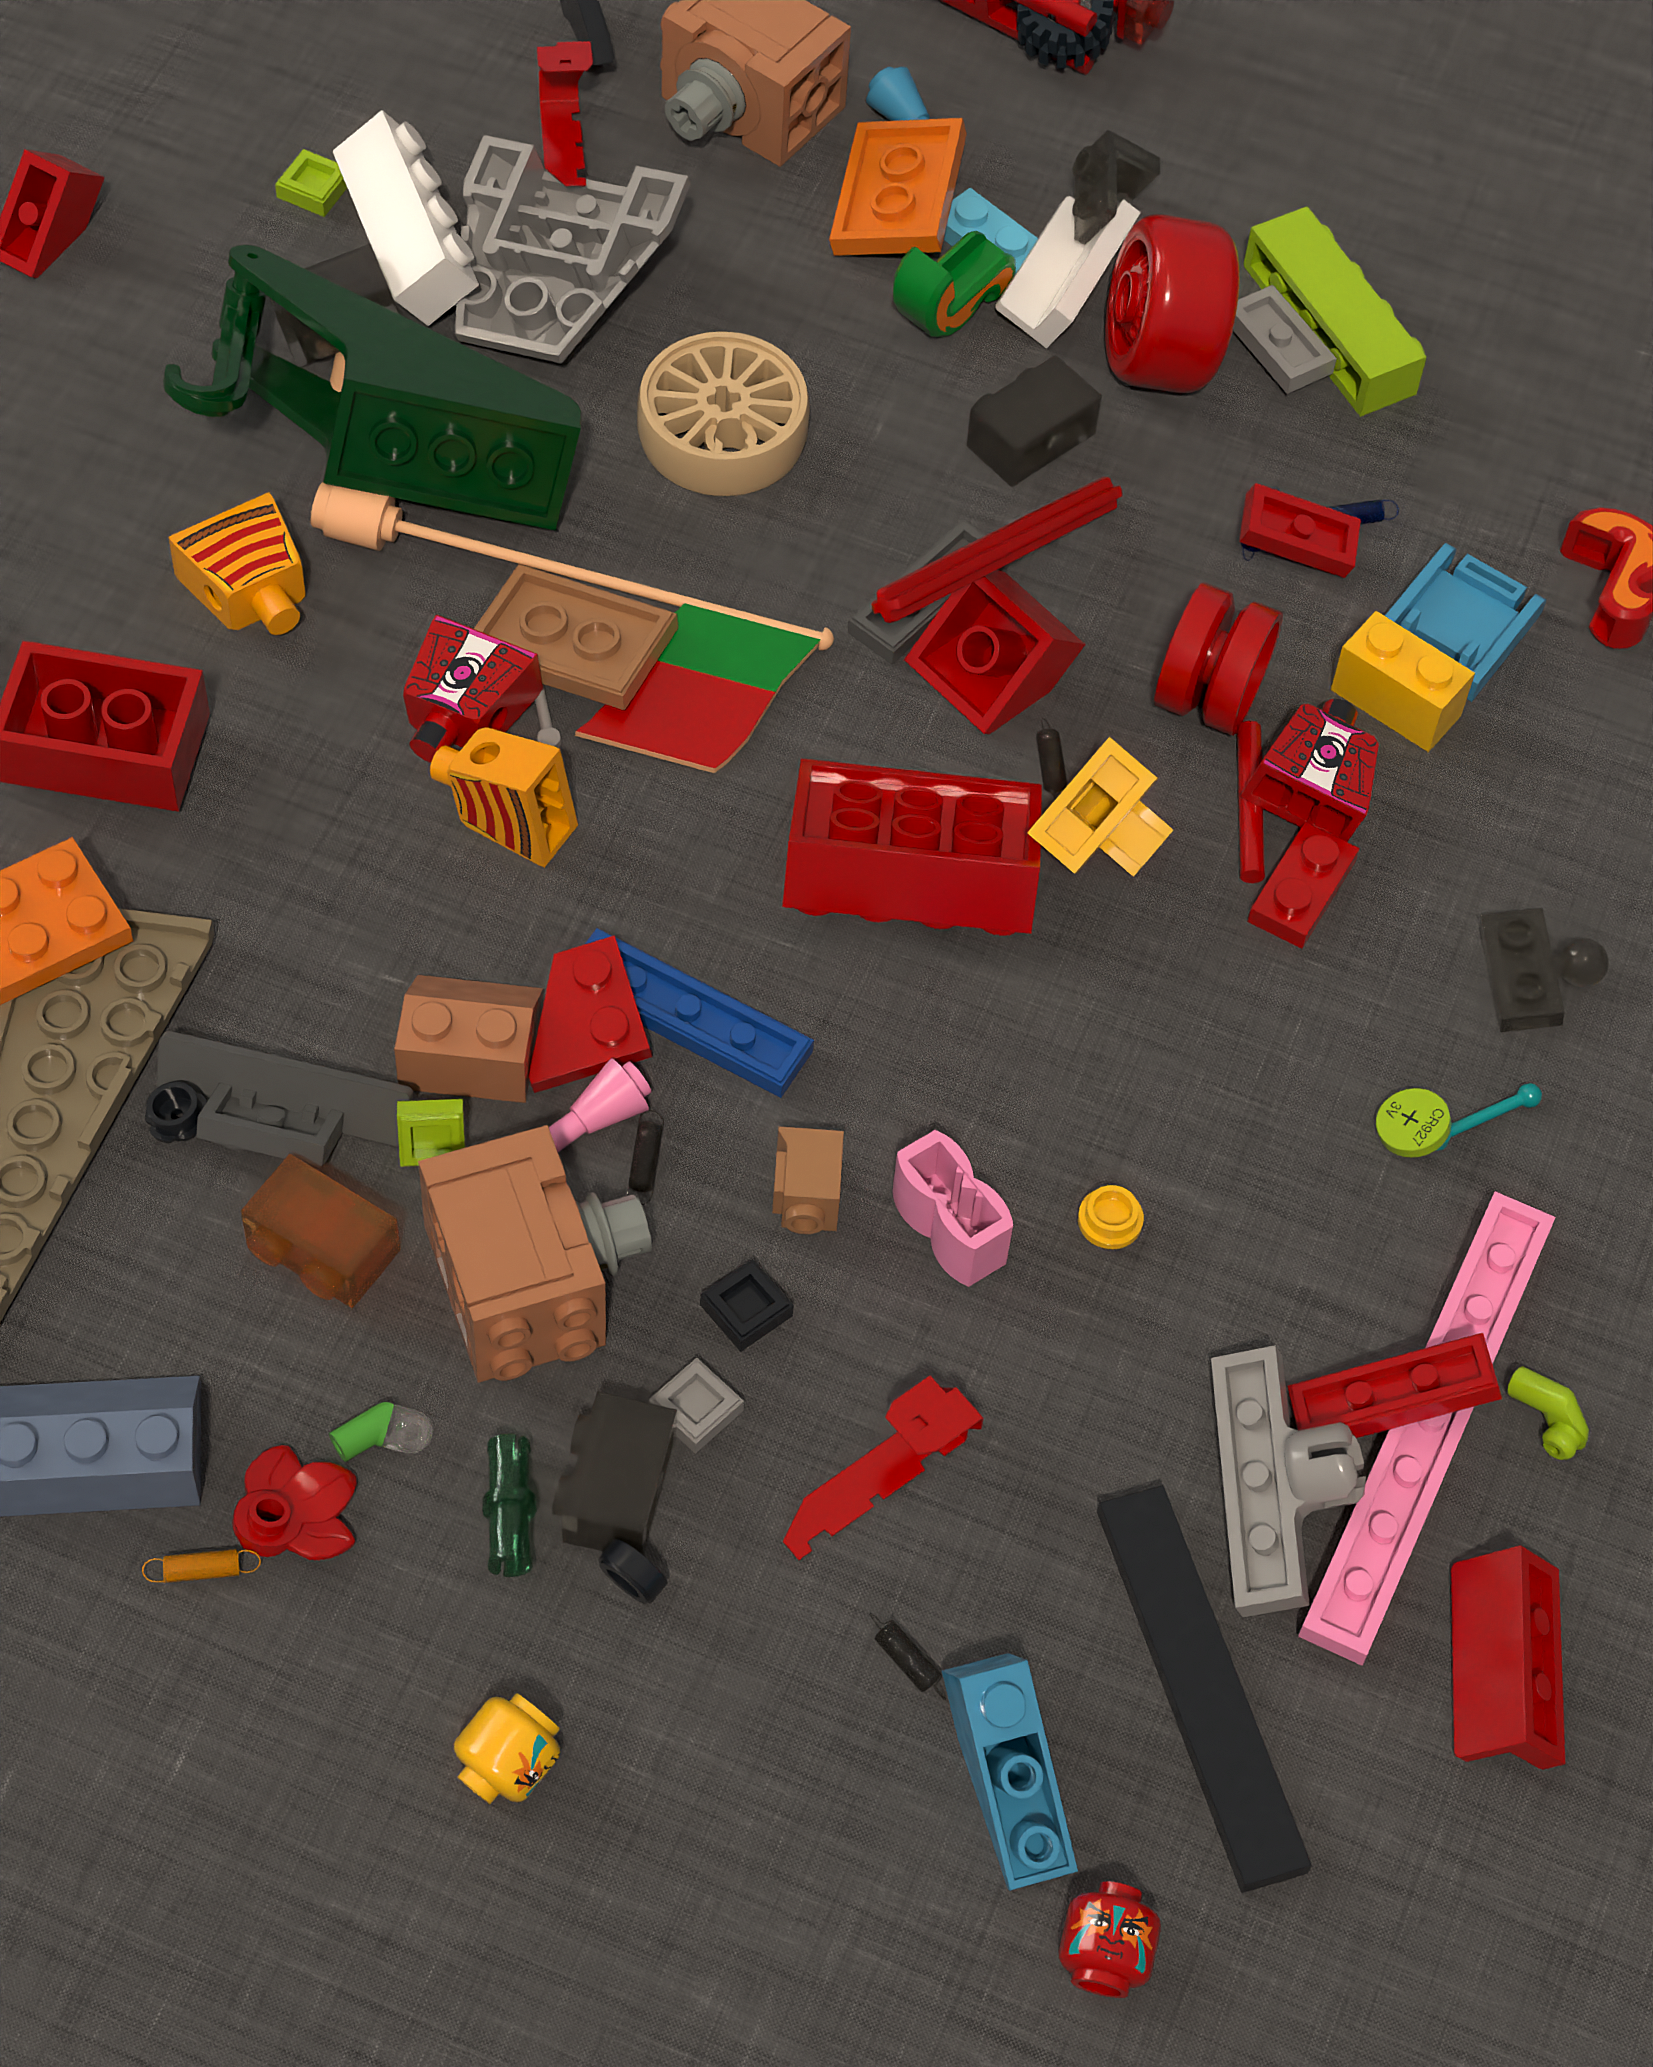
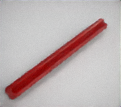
M1101 477L878 589L876 592L877 600L871 603L874 614L881 613L886 623H894L1116 509L1117 499L1123 495L1121 486H1113L1109 477Z

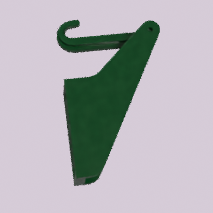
M237 245L230 249L228 265L235 273L234 277L226 282L219 319L221 335L212 345L211 356L216 361L212 385L198 386L187 383L182 379L181 368L178 365L167 364L164 372L163 387L164 391L173 401L195 414L207 417H222L228 415L230 411L243 406L249 387L325 448L324 484L556 531L581 430V410L572 398L263 248L252 245ZM266 296L274 300L344 355L345 370L341 392L334 390L330 381L255 345L256 336L260 333Z

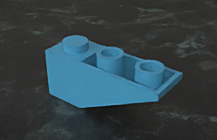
M1006 1653L943 1670L942 1675L957 1738L1007 1889L1014 1890L1078 1872L1028 1660Z

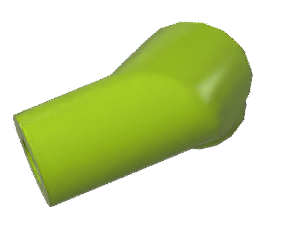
M1519 1367L1509 1382L1508 1395L1543 1412L1549 1429L1542 1436L1543 1447L1549 1455L1558 1460L1572 1458L1577 1450L1585 1448L1589 1435L1588 1425L1575 1394L1569 1388L1526 1367Z

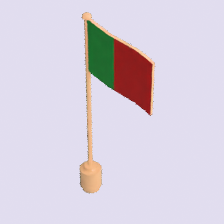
M322 482L314 498L311 511V526L323 530L324 536L380 551L386 541L394 542L398 533L401 532L679 606L680 608L675 612L677 613L678 620L677 631L627 708L622 710L605 704L587 723L575 731V736L716 773L728 764L748 742L781 686L818 647L819 650H826L832 646L834 641L833 633L827 627H824L823 632L402 521L403 510L402 508L395 507V498L324 484Z

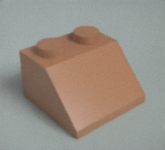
M417 975L404 995L394 1048L398 1084L408 1086L413 1091L526 1103L530 1081L528 1075L544 996L543 988Z

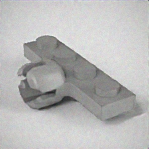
M1276 1345L1211 1358L1235 1608L1242 1617L1310 1606L1301 1530L1303 1519L1313 1511L1356 1504L1364 1496L1366 1476L1357 1478L1356 1472L1364 1467L1360 1445L1349 1426L1342 1422L1302 1430L1290 1428L1283 1356Z

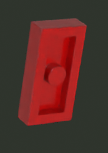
M1255 483L1245 496L1239 542L1345 578L1355 567L1361 519Z
M1305 822L1251 907L1247 922L1303 949L1354 866L1360 848Z

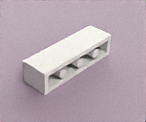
M381 110L335 148L333 154L393 299L429 326L479 286L470 265L474 255L454 228V224L458 222L457 216L438 191V187L442 185V182L437 172L425 160L422 151L426 149L424 140L408 122H403L399 125Z

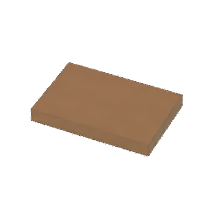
M518 564L474 629L537 653L542 684L625 710L677 631L678 620L677 613Z

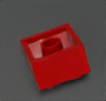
M995 570L951 593L907 654L904 661L983 734L990 735L1051 692L1086 644L1006 572Z

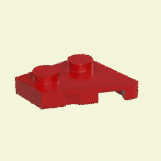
M615 935L555 953L553 955L528 1075L534 1093L596 1075L610 1058H613L620 1066H623L628 1061L635 1063L651 1058L652 1054Z

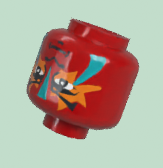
M1106 1881L1100 1883L1098 1892L1082 1893L1071 1900L1059 1947V1959L1062 1966L1072 1973L1071 1983L1077 1988L1105 1997L1126 1998L1129 1995L1130 1988L1140 1987L1150 1980L1161 1934V1921L1155 1911L1141 1903L1143 1893L1140 1890L1126 1884Z

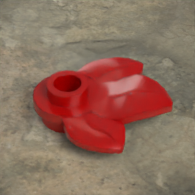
M280 1445L272 1447L253 1460L245 1472L244 1486L246 1495L239 1500L234 1509L232 1518L233 1531L245 1550L256 1552L260 1557H273L283 1553L286 1549L308 1560H325L338 1556L352 1548L355 1544L351 1531L337 1517L352 1500L357 1478L350 1470L331 1462H312L302 1467L297 1456L289 1446ZM260 1517H269L275 1519L276 1521L269 1522L261 1519Z

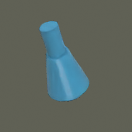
M902 66L895 69L887 67L878 72L870 81L868 87L870 91L866 97V103L890 121L930 118L907 67Z

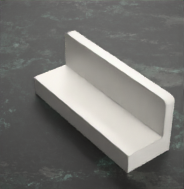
M1067 196L1053 214L996 303V309L1047 349L1073 322L1141 212L1123 199L1102 221L1074 198Z

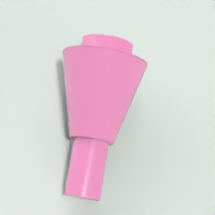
M610 1058L569 1108L570 1112L549 1127L557 1152L564 1149L584 1133H593L649 1110L644 1097L652 1092L651 1088L633 1063L628 1061L623 1066H620L613 1058Z

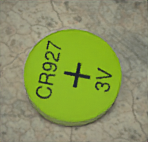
M1420 1088L1406 1089L1393 1094L1381 1105L1376 1117V1128L1382 1144L1392 1153L1402 1157H1421L1434 1152L1447 1140L1451 1131V1117L1447 1104L1436 1093Z

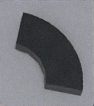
M560 0L563 16L569 20L577 41H591L592 66L613 62L615 58L599 0Z

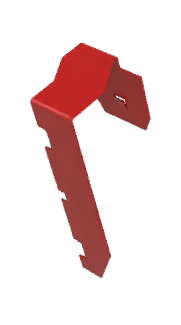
M591 41L557 42L556 46L537 47L538 66L541 68L539 71V98L545 169L565 186H586V178L577 177V170L585 169L583 146H576V143H582L581 121H573L572 113L580 112L578 80L583 72L593 65Z
M929 1375L895 1399L885 1418L897 1432L803 1499L783 1540V1543L798 1561L812 1551L808 1541L824 1530L831 1536H834L872 1509L874 1505L870 1499L879 1494L884 1500L925 1471L921 1464L923 1459L937 1451L946 1456L967 1440L969 1429H982L984 1418L957 1387H940Z

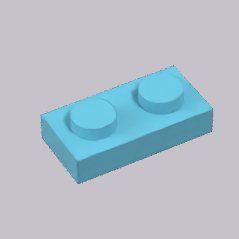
M968 188L952 200L944 240L951 246H954L965 234L979 231L989 241L1015 258V275L1038 238L972 188Z

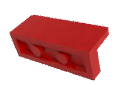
M1521 1545L1454 1563L1451 1568L1455 1756L1465 1762L1510 1752L1541 1770L1566 1765L1559 1569Z

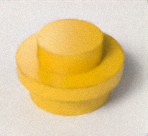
M1116 1185L1103 1186L1088 1194L1082 1201L1078 1212V1225L1084 1237L1092 1244L1105 1249H1120L1133 1243L1140 1235L1144 1221L1142 1207L1135 1196L1127 1189Z

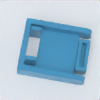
M1445 543L1385 616L1475 672L1467 700L1472 702L1537 621L1547 600L1535 594L1520 613L1515 611L1524 598L1526 586L1469 554H1466L1457 565L1453 575L1448 573L1446 570L1455 557L1456 548Z

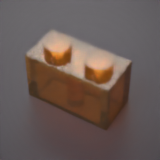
M290 1153L241 1210L246 1245L259 1260L273 1267L278 1266L279 1263L298 1274L302 1283L318 1297L325 1300H331L335 1297L352 1309L400 1252L396 1218Z

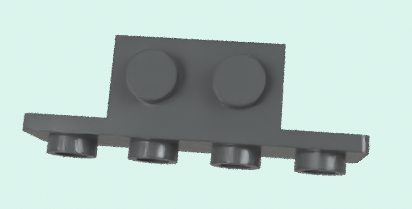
M165 1031L159 1040L157 1088L169 1082H183L191 1086L196 1093L202 1094L207 1100V1103L198 1115L196 1136L198 1139L220 1143L222 1146L232 1150L254 1151L283 1158L292 1164H309L321 1168L324 1166L341 1134L399 1147L397 1101H412L413 1090L408 1086L173 1031Z

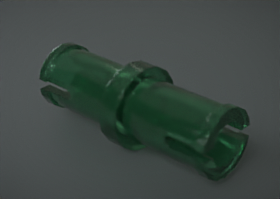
M511 1433L494 1436L487 1442L489 1491L482 1497V1513L489 1520L488 1570L492 1574L498 1575L501 1572V1562H504L503 1577H518L532 1570L530 1519L537 1513V1497L530 1490L529 1453L531 1452V1443L528 1438L521 1436L518 1439V1449L515 1450L516 1434Z

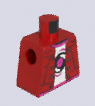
M436 614L404 686L403 697L408 720L417 729L409 743L412 751L421 759L431 763L435 753L442 746L447 745L451 747L452 744L463 748L479 729L487 727L506 732L543 690L538 654Z
M1330 699L1324 703L1322 710L1311 704H1301L1243 788L1240 797L1299 827H1302L1307 822L1348 842L1369 810L1379 743L1374 736L1354 726L1358 713L1351 703L1342 699Z

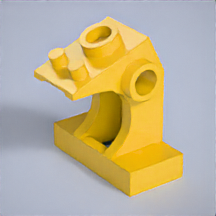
M1109 737L1027 833L1074 874H1077L1100 848L1134 877L1174 829L1141 801L1142 797L1159 778Z

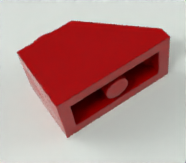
M24 149L0 216V262L32 278H38L86 230L105 177L62 155Z

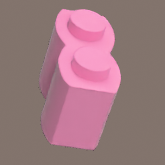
M934 1130L898 1151L892 1190L895 1205L903 1219L914 1230L931 1239L933 1253L941 1267L952 1278L970 1287L1006 1265L1013 1230L1010 1211L994 1189L974 1178L971 1163L961 1147L947 1135Z

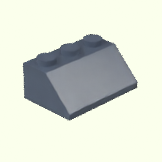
M200 1376L0 1386V1517L201 1505Z

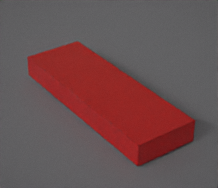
M1483 1332L1287 1386L1298 1430L1342 1422L1349 1426L1356 1438L1502 1399Z

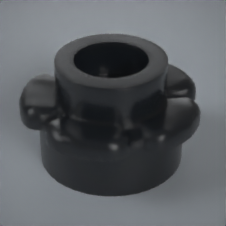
M169 1082L159 1086L151 1093L146 1103L145 1120L147 1124L151 1125V1135L163 1143L188 1141L196 1137L198 1115L204 1108L207 1100L202 1094L196 1093L191 1086L183 1082ZM178 1114H183L180 1118L172 1119Z

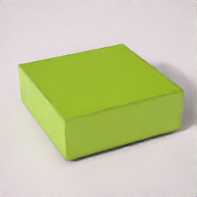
M305 149L300 152L275 183L277 198L322 217L327 215L347 189L337 162Z
M463 1099L397 1101L400 1167L419 1166L418 1161L465 1148Z

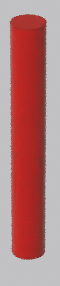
M1244 721L1240 723L1237 731L1240 878L1246 883H1259L1265 878L1263 808L1241 798L1240 795L1262 761L1261 725L1255 721Z

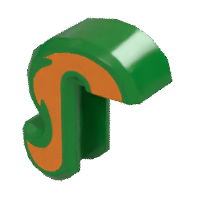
M979 231L965 234L936 262L917 247H912L902 258L895 272L893 301L902 315L929 336H950L965 325L973 316L982 300L986 303L994 301L1005 291L1014 277L1016 270L1015 258L1011 254L1005 253Z

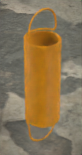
M236 1549L164 1556L163 1560L157 1558L148 1560L142 1567V1574L148 1581L164 1583L239 1576V1571L242 1573L255 1571L260 1566L261 1559L256 1552L243 1550L237 1553ZM240 1552L256 1554L259 1559L257 1568L248 1572L239 1570L238 1554ZM149 1561H163L164 1581H152L145 1576L143 1572L144 1567Z

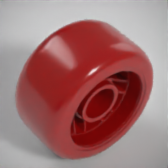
M1155 214L1142 218L1130 229L1122 244L1114 267L1105 321L1107 359L1111 370L1118 379L1136 387L1176 393H1191L1201 390L1214 378L1223 362L1231 339L1239 296L1240 273L1237 248L1234 240L1224 228L1207 221Z

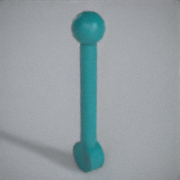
M1532 1083L1523 1084L1518 1089L1516 1095L1451 1123V1131L1447 1140L1436 1151L1446 1148L1450 1138L1520 1106L1527 1108L1537 1106L1542 1100L1541 1089Z

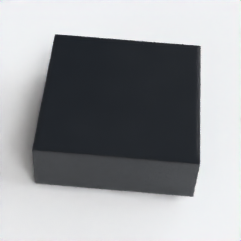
M753 1259L700 1294V1306L740 1352L793 1316L794 1305Z

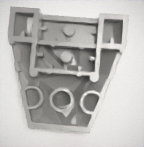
M483 135L464 180L463 197L467 204L466 226H461V238L466 242L474 255L470 265L479 286L456 304L455 335L458 341L562 363L670 234L691 185L688 176L636 166L628 187L586 179V186H565L551 173L544 170L534 145Z

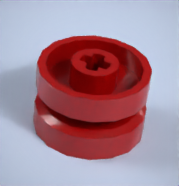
M1203 582L1200 583L1193 593L1171 638L1157 682L1154 702L1157 707L1184 716L1196 708L1206 691L1202 708L1205 725L1233 736L1237 734L1240 723L1245 721L1263 682L1279 637L1283 612L1254 601L1241 610L1230 630L1235 611L1233 593Z

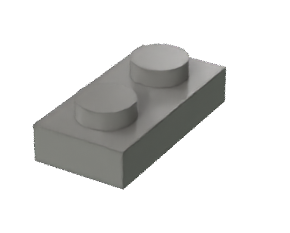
M1274 285L1238 300L1233 331L1287 394L1333 374L1337 358Z

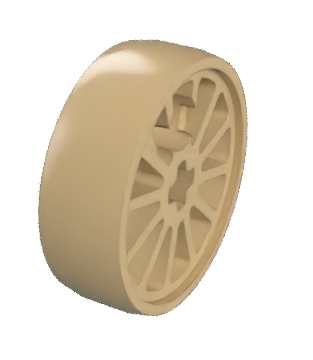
M735 332L697 334L679 340L664 349L654 358L645 371L637 400L638 434L643 450L651 464L673 483L685 489L706 495L736 496L748 494L774 484L784 477L797 463L808 435L809 395L804 377L797 365L787 354L771 343L754 336ZM659 413H668L667 415H664V416H659V415H658ZM776 423H784L786 425L779 426ZM688 431L682 438L675 436L676 434ZM757 438L765 443L757 445ZM701 444L705 445V449H700L698 447ZM725 448H735V449H739V451H736V452H727V451H724L723 449H725Z

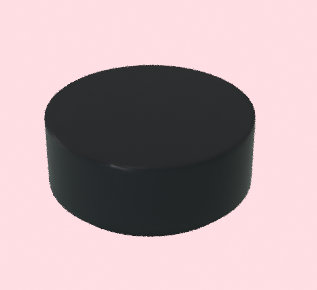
M614 1539L598 1558L599 1567L605 1575L621 1590L643 1604H651L668 1584L664 1575L646 1557L621 1540Z

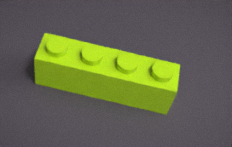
M1308 206L1251 227L1243 264L1244 268L1261 289L1274 285L1337 358L1333 374L1329 375V377L1357 414L1361 417L1417 395L1427 358L1422 345L1415 337L1409 335L1394 316L1390 304L1378 296L1364 278L1359 265L1347 257L1335 242L1331 230L1326 225L1320 223Z

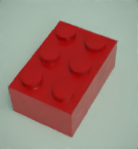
M22 640L0 702V782L179 812L210 715L203 670Z

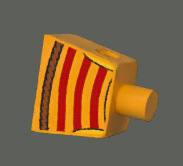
M270 492L168 537L175 576L228 629L240 630L261 620L271 634L281 635L296 626L300 619V613L294 604L301 602L306 596L302 563Z
M484 727L477 730L460 751L445 745L435 753L432 759L430 776L433 780L451 787L461 822L471 830L539 866L546 867L578 826L561 751L557 747Z

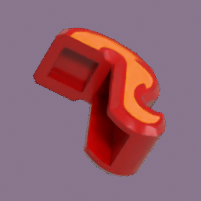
M1598 507L1580 511L1569 523L1560 549L1561 554L1565 558L1596 570L1607 569L1611 571L1599 597V605L1591 620L1589 629L1595 638L1605 646L1615 649L1635 646L1643 639L1653 617V525L1632 513L1615 508Z

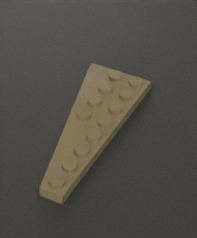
M118 908L131 928L133 942L0 1005V1322L209 951L215 934L212 920Z

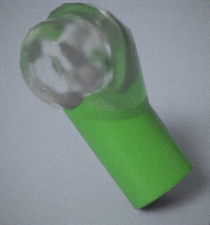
M382 1402L329 1432V1437L343 1461L347 1462L374 1445L402 1453L415 1454L420 1452L430 1444L433 1438V1427L429 1418L418 1410Z

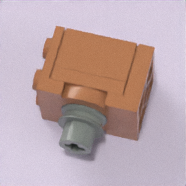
M680 0L679 2L672 3L666 9L661 20L662 59L660 69L662 71V97L668 100L664 108L668 121L673 129L683 138L693 141L701 138L709 130L724 132L732 136H742V145L781 167L846 107L851 26L832 15L829 17V13L808 1Z
M548 1125L418 1161L424 1226L478 1383L493 1378L501 1381L512 1380L526 1374L534 1366L557 1359L566 1362L576 1361L590 1355L596 1348L606 1345V1293L602 1272L615 1276L618 1272L617 1261L652 1250L647 1219L640 1200L635 1194L600 1203L596 1194L590 1192L586 1196L585 1201L579 1203L575 1201L566 1183V1174Z

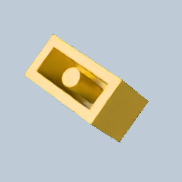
M1375 611L1342 646L1331 691L1429 753L1461 717L1475 672L1378 611Z

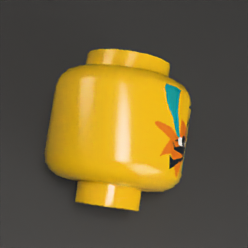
M517 1693L510 1701L502 1697L490 1698L456 1738L454 1751L458 1759L466 1766L457 1778L488 1804H491L499 1794L509 1801L522 1802L529 1797L558 1761L560 1747L553 1737L560 1728L538 1708Z

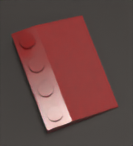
M801 758L788 841L782 907L795 908L804 914L812 916H822L832 912L859 915L861 918L871 922H887L892 919L916 921L934 929L962 926L981 928L990 934L998 936H1008L1016 932L1031 934L1040 873L1041 844L1027 832L1041 817L1042 784Z

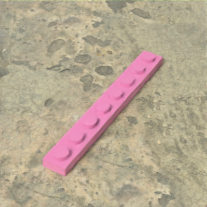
M1496 1191L1494 1192L1426 1348L1483 1332L1493 1364L1556 1217ZM1474 1407L1389 1429L1365 1483V1494L1357 1502L1298 1637L1363 1666Z

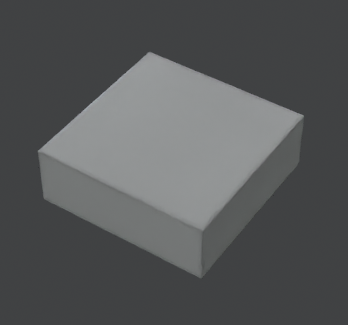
M695 1358L648 1399V1410L696 1454L743 1412L744 1401L698 1358Z

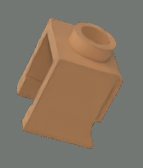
M778 1127L772 1213L782 1214L781 1227L798 1234H814L821 1230H837L844 1131Z

